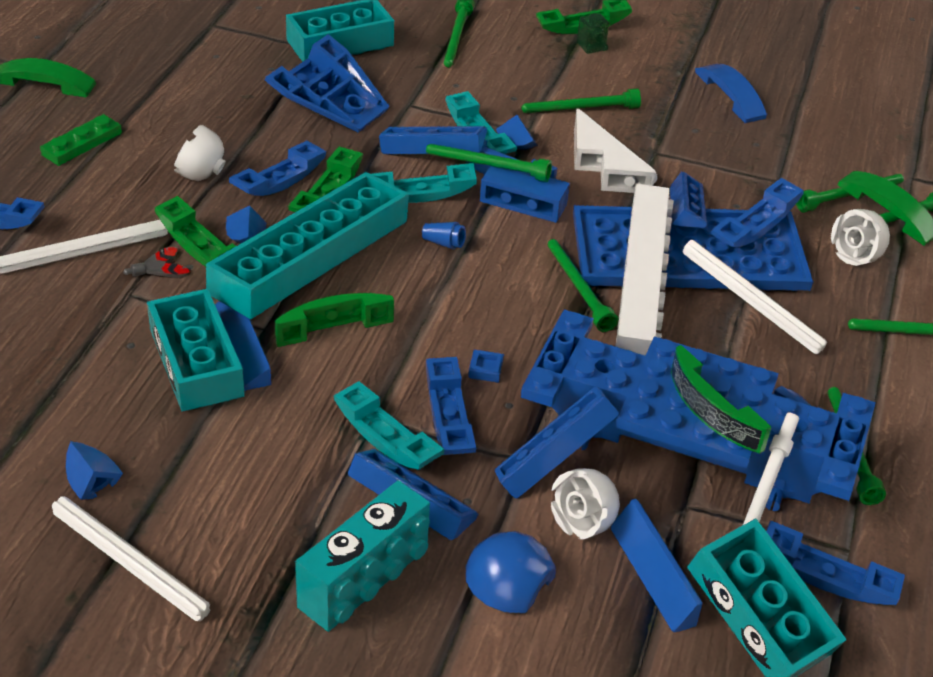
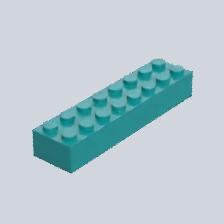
M365 172L206 263V289L208 288L213 298L252 319L407 222L409 193Z

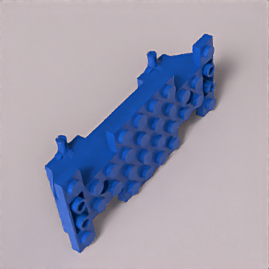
M565 309L522 386L520 398L552 407L558 416L592 388L598 386L616 408L619 415L595 434L593 438H604L618 443L621 435H625L745 473L747 475L744 483L758 487L770 457L771 451L769 447L774 435L779 434L787 413L796 414L800 419L791 439L794 444L789 456L784 457L766 504V508L770 510L773 501H775L772 511L780 509L782 498L796 499L809 504L812 495L820 492L844 500H850L876 403L859 396L843 393L838 411L834 413L774 395L773 391L779 373L761 367L752 366L655 336L646 355L588 339L587 337L592 329L594 318ZM682 345L703 364L700 376L737 410L746 406L751 407L771 426L764 452L759 454L725 439L705 425L688 408L676 390L671 375L677 346ZM591 438L582 445L581 450L587 449Z

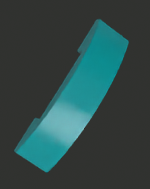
M469 91L446 96L445 101L457 126L487 127L485 140H488V148L503 154L517 150L516 145L505 133L497 134L479 113L480 104Z
M474 163L447 166V175L394 180L393 171L371 174L409 193L408 203L444 199L459 194L477 184Z
M360 381L334 395V401L358 432L376 449L395 462L412 469H421L444 454V448L424 432L414 435L380 407V397Z

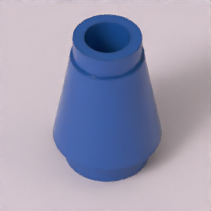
M459 222L425 223L422 229L423 240L455 250L456 247H463L466 239V228L464 225H460Z

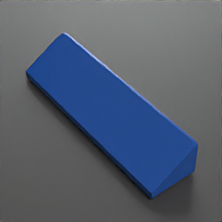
M388 127L379 135L380 148L383 154H428L426 146L428 144H435L480 153L487 133V127Z
M681 171L670 186V200H674L671 224L705 228L707 220L703 184L684 171Z
M217 302L215 306L243 368L244 391L271 385L270 365L250 319L224 303Z
M598 386L592 388L495 468L494 471L500 483L514 498H519L619 415L618 411Z
M376 449L358 452L354 455L348 471V475L378 495L397 480L401 481L430 502L429 527L449 540L456 539L477 519L479 514L475 510Z
M637 499L631 500L613 522L611 531L671 631L679 632L697 626L703 602Z

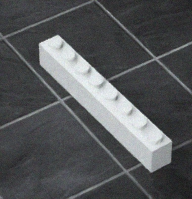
M636 183L615 347L646 355L654 336L662 337V333H656V330L661 331L664 313L658 312V310H663L665 292H660V290H665L667 273L662 271L667 270L669 254L664 252L668 253L670 235L665 234H670L674 200L669 199V188Z

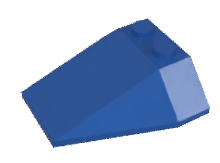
M329 34L313 44L308 59L290 71L281 66L265 78L268 84L290 101L356 132H360L389 108L387 102L349 51Z

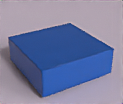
M474 350L468 378L499 383L504 354Z

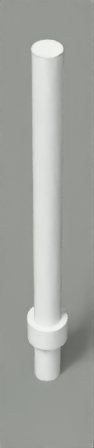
M787 413L779 434L773 437L769 447L771 451L770 457L743 525L755 518L760 522L784 457L789 456L794 442L791 439L800 419L796 414Z

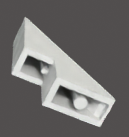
M580 109L576 110L574 170L601 172V191L635 193L636 183L654 185L657 181V174L651 166Z

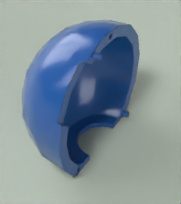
M518 531L496 533L481 541L472 551L465 567L466 582L473 595L489 607L510 613H526L534 604L544 584L549 585L556 574V566L546 547L533 536Z

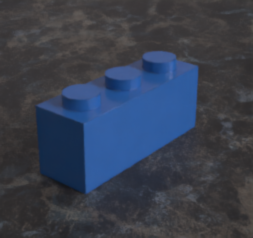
M490 166L481 179L480 202L557 223L567 206L570 183L550 178L548 182L538 181L535 177L531 176V173Z

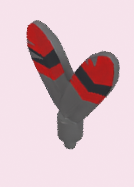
M168 247L158 251L144 263L131 265L130 268L124 270V274L138 276L149 273L180 278L188 276L190 271L183 265L169 263L175 259L177 248Z

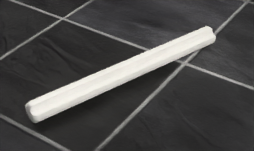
M155 220L0 256V274L166 236L168 230L160 220Z
M690 240L684 246V255L811 352L819 354L825 348L827 341L695 240Z
M62 496L58 501H54L52 508L55 516L193 620L200 622L204 617L208 616L210 604L69 498Z

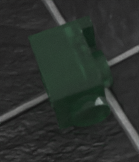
M597 13L579 18L577 43L587 54L608 50L606 43L609 22L601 14Z

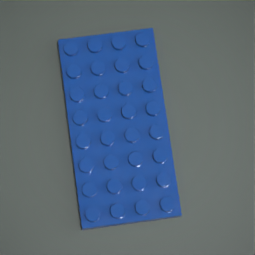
M574 205L573 220L580 272L588 285L623 287L632 207ZM705 209L707 220L705 228L671 224L670 234H665L670 235L668 253L664 252L669 254L667 270L662 271L667 273L665 287L729 289L683 254L684 246L690 240H695L758 289L811 291L813 280L791 211L762 237L742 247L728 245L712 235L711 230L729 216L737 219L747 210Z

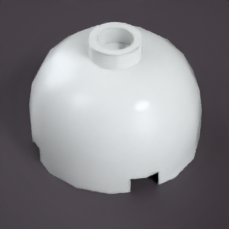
M199 125L192 132L196 135L195 139L191 141L186 140L174 165L177 167L174 169L176 173L195 181L207 179L213 173L218 175L226 162L222 159L224 147L220 137L206 126Z
M865 209L850 210L840 215L832 227L831 241L832 244H836L838 250L835 253L846 264L857 266L874 262L884 254L889 245L890 232L888 225L874 211Z
M575 469L560 475L553 484L552 491L556 490L555 501L551 502V509L556 522L568 535H572L574 532L580 537L578 539H587L606 531L615 521L620 507L619 494L614 483L603 473L595 469Z

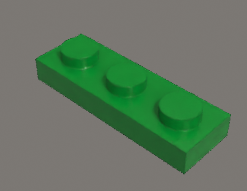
M104 114L97 116L93 120L41 145V155L57 166H60L122 133L121 124Z

